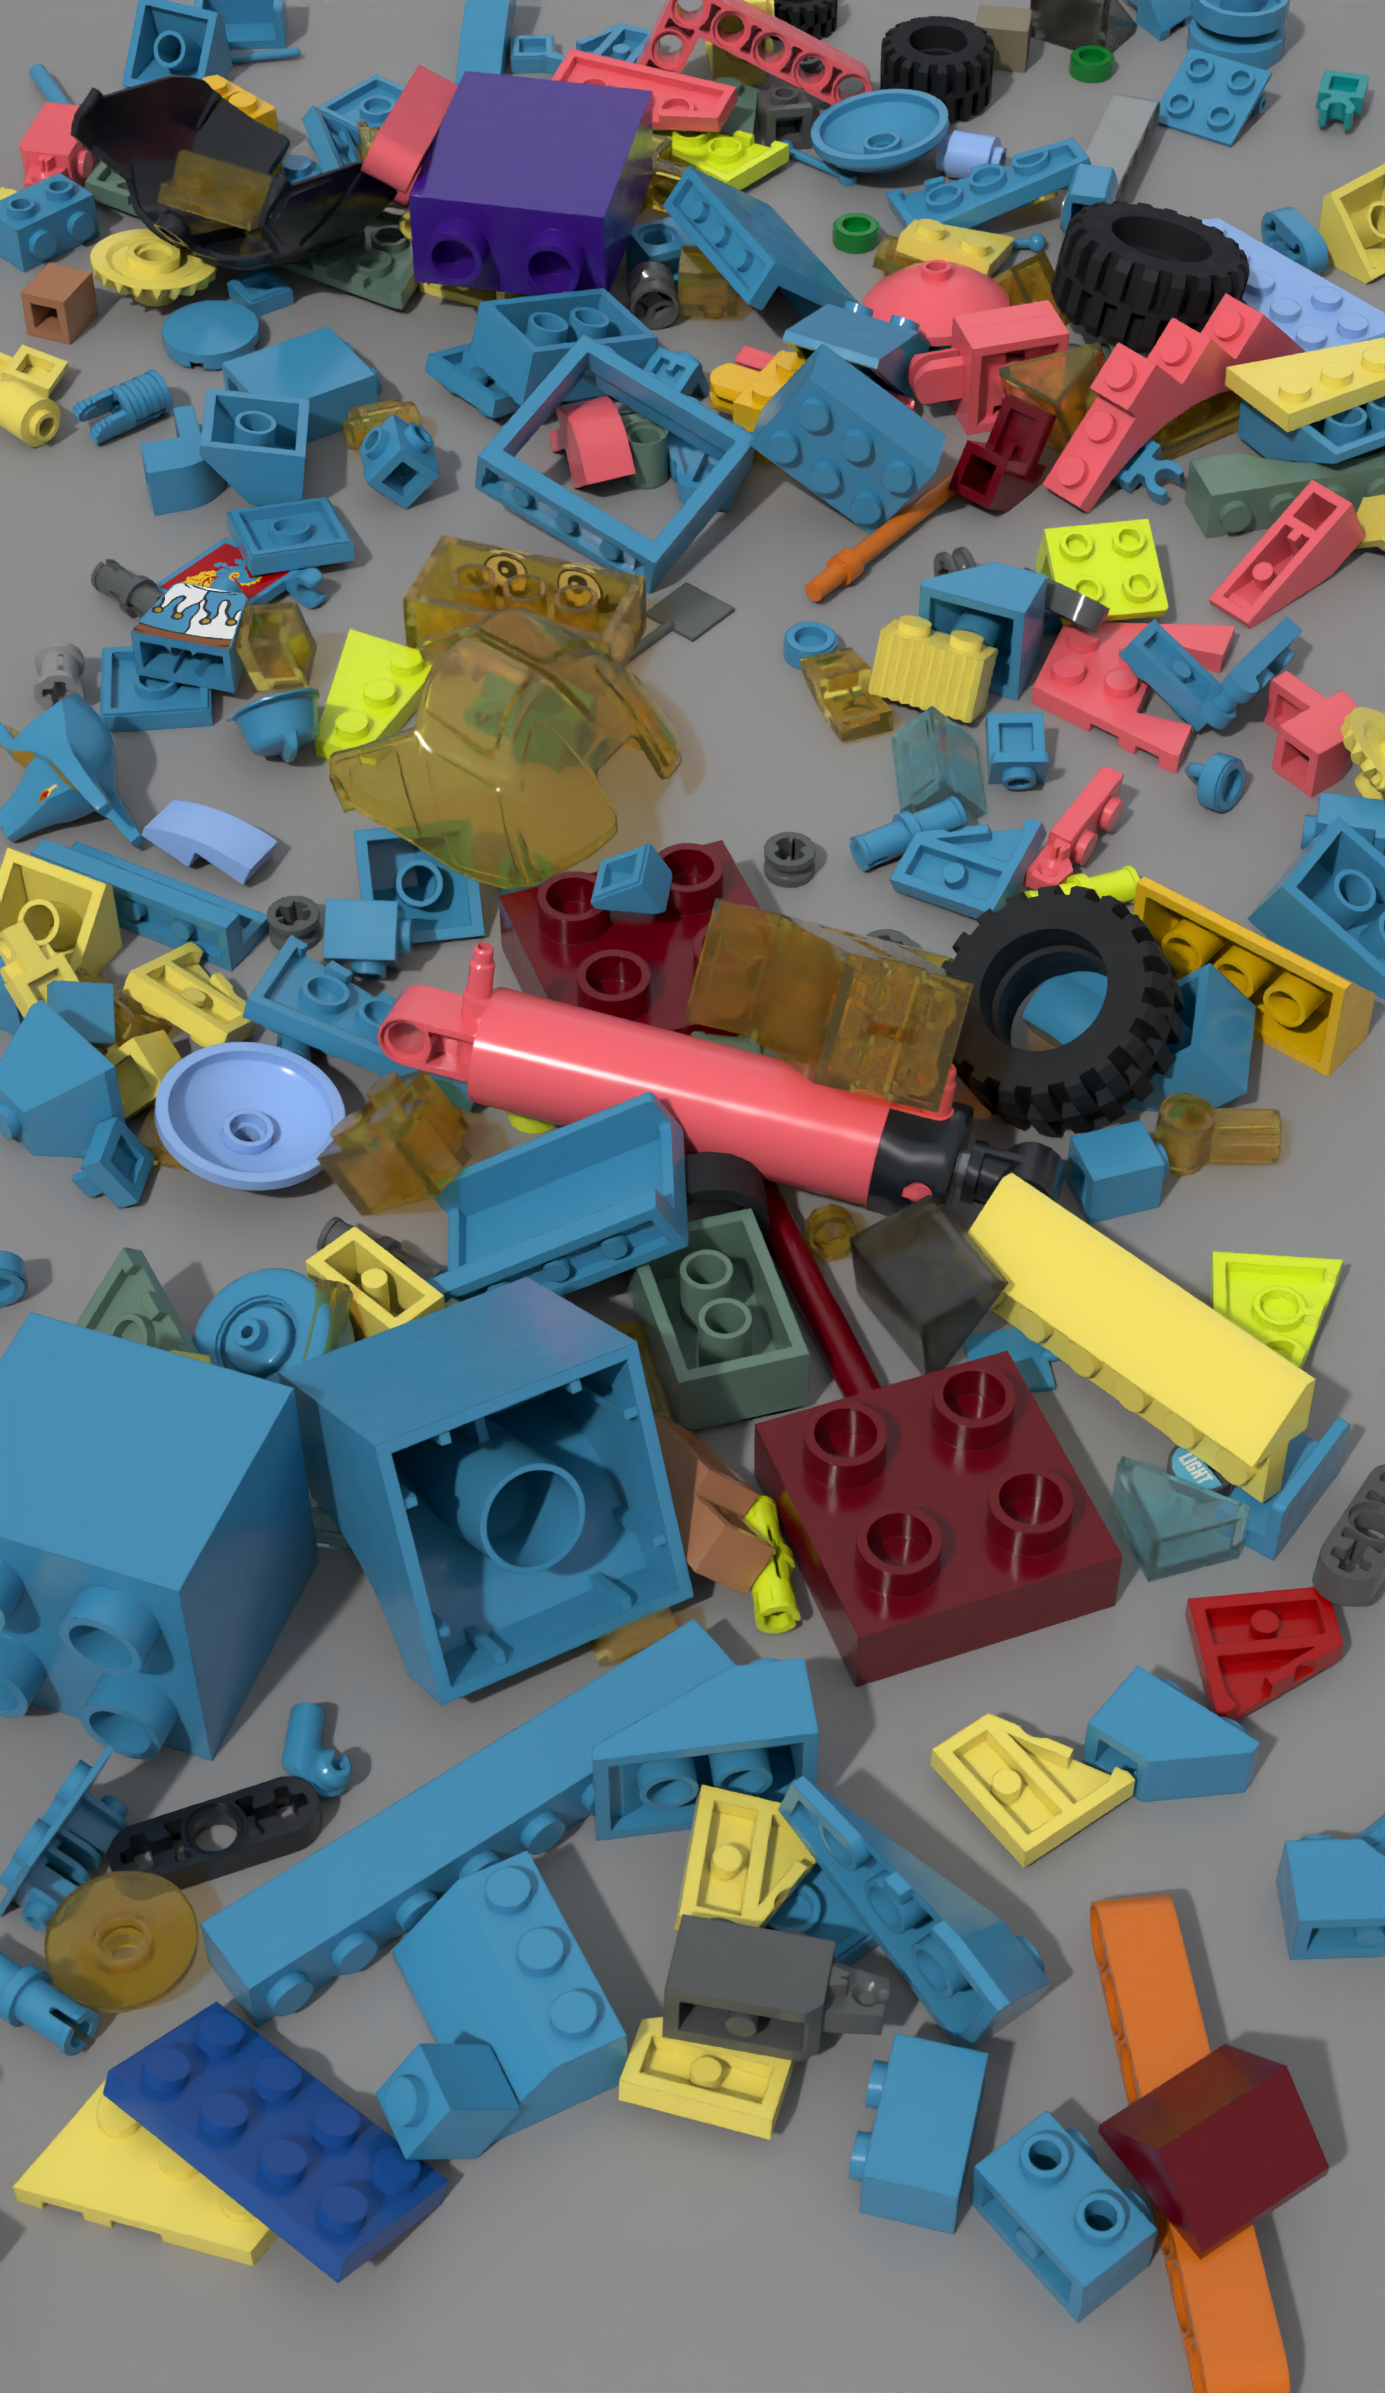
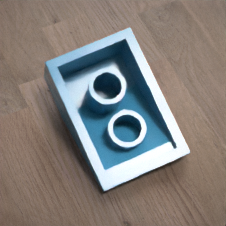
M850 301L845 302L844 308L826 304L785 330L782 339L794 351L807 358L823 343L864 375L871 377V380L884 390L912 398L914 392L907 381V366L916 354L927 353L931 343L918 331L920 326L918 323L896 315H892L889 322L873 318L874 311L872 309Z
M1338 816L1301 851L1247 919L1272 941L1355 982L1385 1000V856Z
M763 1658L747 1665L731 1666L593 1746L591 1752L596 1840L602 1841L690 1830L696 1799L702 1784L782 1803L791 1783L802 1776H805L817 1785L819 1731L804 1658L789 1660Z

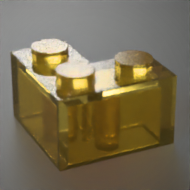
M422 1070L399 1076L397 1072L389 1073L370 1087L366 1093L370 1101L360 1111L348 1115L331 1130L330 1136L333 1138V1141L316 1158L361 1216L436 1198L472 1158L470 1152L459 1139L470 1126L431 1075Z

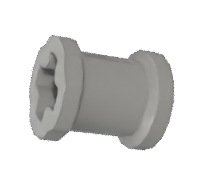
M51 641L42 645L37 650L35 656L36 671L40 675L34 686L35 701L47 710L69 694L78 693L84 699L83 683L79 680L85 668L84 655L81 650L72 643L65 641ZM58 656L63 657V670H58ZM56 684H61V698L59 699L56 698Z

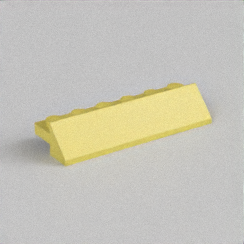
M1012 1172L1003 1177L953 1254L955 1259L969 1268L967 1293L974 1297L980 1305L991 1309L1019 1329L1029 1340L1050 1350L1056 1357L1068 1364L1074 1372L1082 1377H1086L1117 1399L1127 1410L1138 1414L1159 1429L1176 1445L1189 1450L1193 1455L1219 1472L1229 1483L1240 1487L1262 1504L1281 1490L1288 1444L1307 1429L1316 1379Z

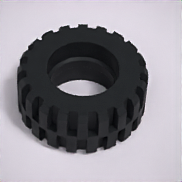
M1103 201L1097 202L1091 207L1087 205L1070 219L1052 279L1051 292L1059 311L1066 313L1067 319L1075 326L1081 325L1085 328V332L1096 338L1099 336L1103 337L1113 345L1119 342L1124 346L1134 348L1136 352L1149 354L1172 317L1201 333L1225 293L1241 302L1250 269L1244 250L1239 248L1238 243L1232 238H1226L1223 231L1218 228L1203 224L1200 219L1180 215L1177 211L1165 207L1164 209L1155 208L1151 204L1138 202L1136 205L1128 204L1127 201H1114L1112 204H1108Z
M1055 885L1038 888V896L1028 898L1024 892L1006 898L1007 907L995 914L989 908L976 918L979 926L971 935L962 932L952 946L957 954L953 962L945 960L942 964L937 981L945 990L944 992H936L933 996L932 1013L940 1022L934 1030L939 1047L948 1056L947 1062L955 1066L957 1069L956 1074L978 1101L993 1115L999 1114L1011 1126L1024 1130L1032 1124L1039 1134L1058 1135L1062 1131V1125H1068L1075 1134L1093 1130L1095 1128L1093 1120L1103 1116L1112 1123L1127 1114L1123 1106L1136 1097L1140 1102H1143L1155 1090L1150 1080L1156 1072L1165 1075L1174 1060L1168 1045H1177L1181 1041L1184 1025L1177 1014L1183 1009L1184 1003L1182 990L1174 979L1176 973L1150 930L1139 916L1131 914L1124 903L1110 895L1102 896L1100 899L1094 889L1081 886L1072 887L1070 894L1065 895L1061 887ZM1072 971L1095 972L1107 977V992L1103 1006L1093 1023L1077 1038L1060 1047L1044 1051H1027L1011 1046V1028L1016 1012L1027 995L1038 985L1056 975Z

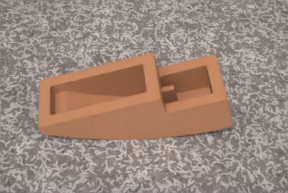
M653 1412L686 1562L694 1572L746 1596L776 1550L744 1518L759 1494L698 1434Z

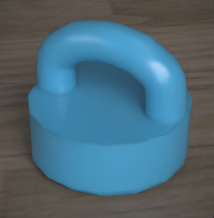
M1219 752L1214 754L1205 765L1193 762L1185 768L1187 777L1198 785L1197 797L1201 806L1223 813L1237 803L1243 791L1246 778L1245 767L1241 759Z

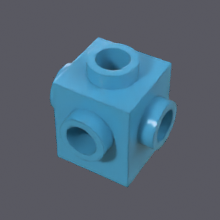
M393 413L380 427L377 426L371 429L359 448L367 484L406 510L440 476L433 449L434 441L431 435L421 425L415 422L409 425Z

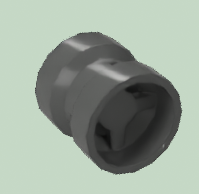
M648 261L636 265L627 277L630 312L650 330L665 328L676 319L678 314V298L675 293L674 276L667 266L656 261Z

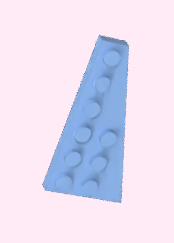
M1220 218L1202 220L1203 224L1209 227L1214 226L1223 231L1226 238L1234 239L1238 243L1239 248L1244 250L1250 274L1241 302L1264 314L1306 352L1352 344L1385 333L1384 312Z

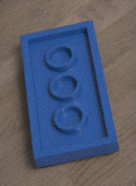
M217 2001L116 2065L107 2074L103 2091L104 2096L336 2283L341 2282L442 2204L449 2182L445 2177L423 2160H406L397 2140Z

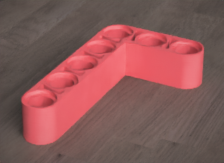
M666 0L635 63L681 74L698 38L701 37L797 88L803 87L805 92L830 105H834L849 97L872 91L870 72L861 61L744 0H702V6L695 11L684 10L680 7L678 0ZM732 14L738 16L744 24L736 32H727L720 27L718 22L722 17ZM666 35H673L680 39L683 45L675 52H666L660 48L658 41ZM767 36H776L782 40L784 45L779 51L768 53L761 49L759 43ZM807 57H816L824 65L820 71L809 74L804 72L799 64ZM847 78H857L863 83L862 89L855 94L844 93L839 88L842 81Z
M418 65L378 131L361 168L362 172L396 189L397 194L393 201L404 207H407L409 203L411 189L458 88L457 84L421 65Z

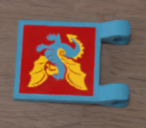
M224 538L156 584L158 590L165 594L173 584L180 582L210 587L212 582L219 577H226L236 582L242 593L249 599L253 633L250 651L267 641L266 635L259 633L255 629L263 622V617L257 610L276 596L287 590L302 606L308 609L316 607L327 599L325 593H321L315 588L316 585L323 581V575L318 569L312 567L300 571L294 569L252 576L235 542Z

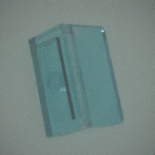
M929 707L891 737L900 812L908 810L913 814L945 801L946 798L951 796L957 797L963 808L976 819H979L988 812L976 740L935 707Z

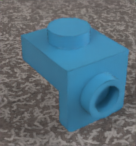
M1043 712L987 713L985 729L988 784H1002L1004 788L1010 790H1024L1036 784H1044L1049 767V752L1045 751Z

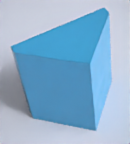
M138 0L122 81L123 86L133 87L162 77L175 75L191 76L199 79L216 74L224 78L233 68L221 13L167 0Z

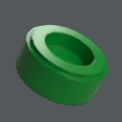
M1086 45L1075 49L1070 54L1069 74L1074 79L1085 83H1100L1112 77L1114 55L1108 49L1096 45Z
M848 213L834 221L832 242L838 250L850 254H863L874 250L879 245L880 225L872 216L863 213Z

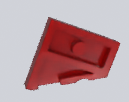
M1314 1587L1189 1598L1187 1601L1185 1617L1208 1709L1219 1717H1227L1237 1721L1340 1660L1343 1640L1332 1602L1322 1597Z

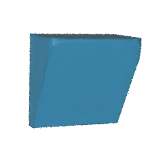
M651 843L607 858L599 863L591 904L595 909L645 914L663 913L667 907L673 878L672 872Z

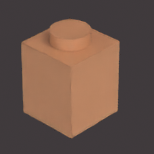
M49 262L21 291L27 334L71 345L98 315L93 275L90 271Z

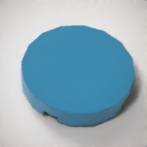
M206 300L188 304L174 311L164 321L162 339L163 347L168 357L179 365L191 368L190 362L203 363V370L216 371L222 369L223 362L255 352V345L258 342L260 344L261 332L255 313L245 306L225 300Z

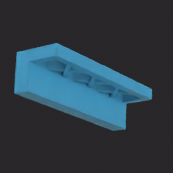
M44 838L30 852L34 857L112 885L120 928L173 949L191 941L203 951L201 960L231 972L269 932L266 914L78 841L71 848Z

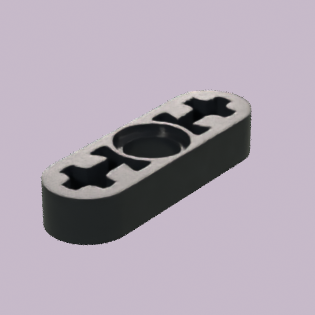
M284 1776L130 1825L114 1837L108 1850V1860L115 1886L128 1898L140 1901L152 1900L301 1851L310 1846L321 1832L322 1815L319 1797L315 1788L306 1780L293 1776ZM285 1806H291L292 1811L297 1814L298 1820L285 1824L282 1817L278 1815L277 1810ZM254 1815L256 1828H259L260 1835L250 1837L246 1817ZM213 1825H226L237 1832L233 1843L220 1851L203 1850L195 1842L198 1835L204 1829ZM182 1839L186 1859L178 1861L173 1841ZM148 1852L153 1860L154 1867L140 1871L139 1866L135 1863L134 1856Z

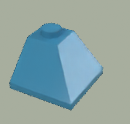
M471 818L354 830L353 836L361 900L398 901L405 911V918H413L414 944L485 936Z
M40 1000L30 1007L0 1059V1133L8 1140L16 1138L33 1156L81 1158V1153L89 1147L99 1122L118 1117L126 1125L116 1068L45 1001Z

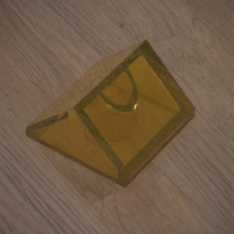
M1100 342L999 367V375L1007 395L1016 396L1057 415L1045 446L1061 454L1098 396L1096 392L1090 389V386L1105 364L1106 359Z

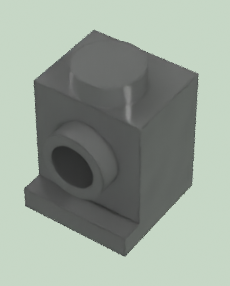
M779 84L771 87L769 90L758 91V127L764 146L770 147L774 141L788 140L797 150L811 149L812 105L807 102L803 87L794 88ZM795 126L796 132L776 134V127Z

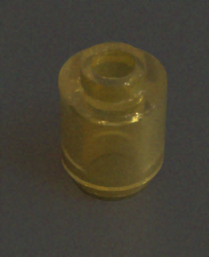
M400 398L352 407L349 411L348 419L343 421V434L350 450L355 449L361 457L359 448L362 446L365 436L374 427H380L392 413L409 425L415 422L422 426L416 405L412 401L403 402Z

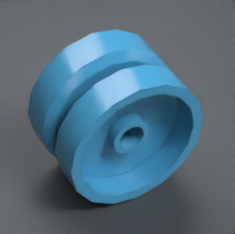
M1191 0L1193 18L1188 27L1187 49L1188 51L1190 48L1266 70L1278 63L1283 54L1286 36L1284 24L1288 18L1290 0Z

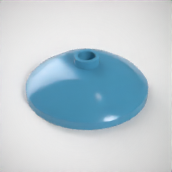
M884 89L858 94L832 105L818 116L811 128L812 146L819 157L841 169L870 174L895 171L910 165L935 149L949 129L948 110L940 99L917 90Z

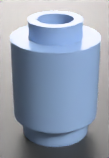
M954 130L952 134L947 133L937 146L936 169L937 171L945 172L949 178L963 179L969 177L971 174L970 168L989 162V165L1006 166L1007 149L1001 147V140L998 136Z

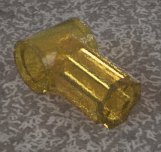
M1176 1093L1168 1096L1161 1103L1152 1141L1153 1143L1159 1142L1164 1147L1169 1162V1174L1175 1176L1193 1175L1201 1170L1205 1162L1278 1163L1281 1153L1282 1122L1279 1110L1213 1108L1205 1098L1196 1094Z

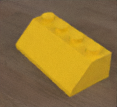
M1145 876L1137 882L1133 914H1137L1148 927L1176 973L1175 981L1211 963L1256 1006L1253 1038L1327 1077L1367 1038L1376 996L1374 992Z

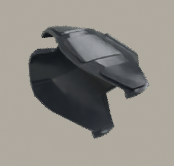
M166 76L106 95L92 87L83 103L80 104L75 112L71 125L70 135L126 180L133 209L151 232L179 249H188L195 257L235 270L254 271L317 258L321 251L340 244L368 226L392 202L397 194L396 189L362 172L361 168L364 161L353 162L292 184L288 179L279 174L274 181L271 180V174L284 158L290 146V140L286 136L254 120L222 98L221 94L213 90L205 80L191 76Z

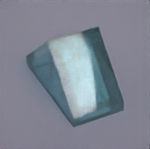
M1122 1456L1117 1464L1111 1508L1148 1582L1240 1557L1244 1549L1252 1506L1125 1456Z

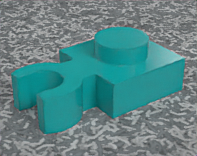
M1324 70L1316 103V109H1319L1318 125L1325 127L1327 120L1339 119L1343 121V129L1349 130L1352 127L1354 114L1361 115L1367 94L1369 76Z

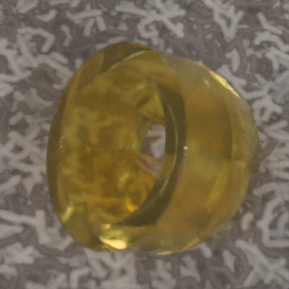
M834 1203L812 1210L806 1220L805 1236L810 1249L816 1257L827 1261L839 1260L848 1256L856 1248L859 1241L858 1229L854 1218L844 1207ZM834 1223L839 1236L827 1240L823 1227Z

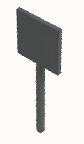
M685 582L645 612V617L655 621L660 626L591 676L588 684L591 687L598 686L670 631L694 642L734 613L735 608Z

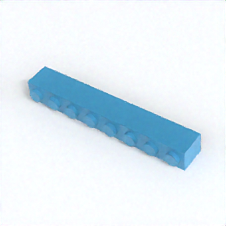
M693 1618L201 1922L200 1926L208 1963L256 2028L275 2016H286L297 2011L309 2000L314 1991L341 1974L350 1975L361 1970L374 1958L377 1951L405 1933H408L457 1880L528 1850L529 1854L533 1855L544 1853L561 1839L565 1831L590 1815L594 1816L591 1748L725 1669L737 1665Z

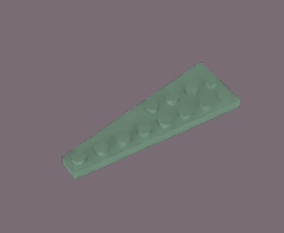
M101 161L86 179V190L94 194L95 201L136 215L130 201L131 197L126 180ZM386 207L368 226L354 236L332 248L321 251L317 258L277 266L403 310L419 285V282H414L412 240L407 238L399 228L400 218L403 217L407 210Z

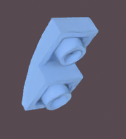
M173 800L144 827L141 834L188 868L201 856L242 885L268 861L279 842L255 826L226 812L181 800Z

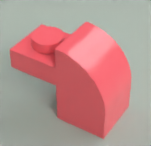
M602 396L556 408L560 428L548 432L552 452L566 450L574 489L636 474L624 424L615 404L609 397Z
M1288 671L1272 678L1264 720L1265 724L1277 731L1272 770L1311 798L1341 781L1348 773L1352 760L1351 752L1344 746V737L1340 727L1343 725L1345 717L1354 708H1357L1355 701L1344 690L1325 698Z

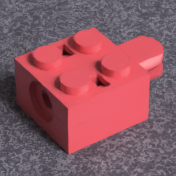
M1049 300L953 316L951 349L921 353L913 356L906 370L907 381L917 399L923 405L948 401L966 435L992 431L1006 394L1016 396L1057 415L1056 420L1062 419L1070 333Z

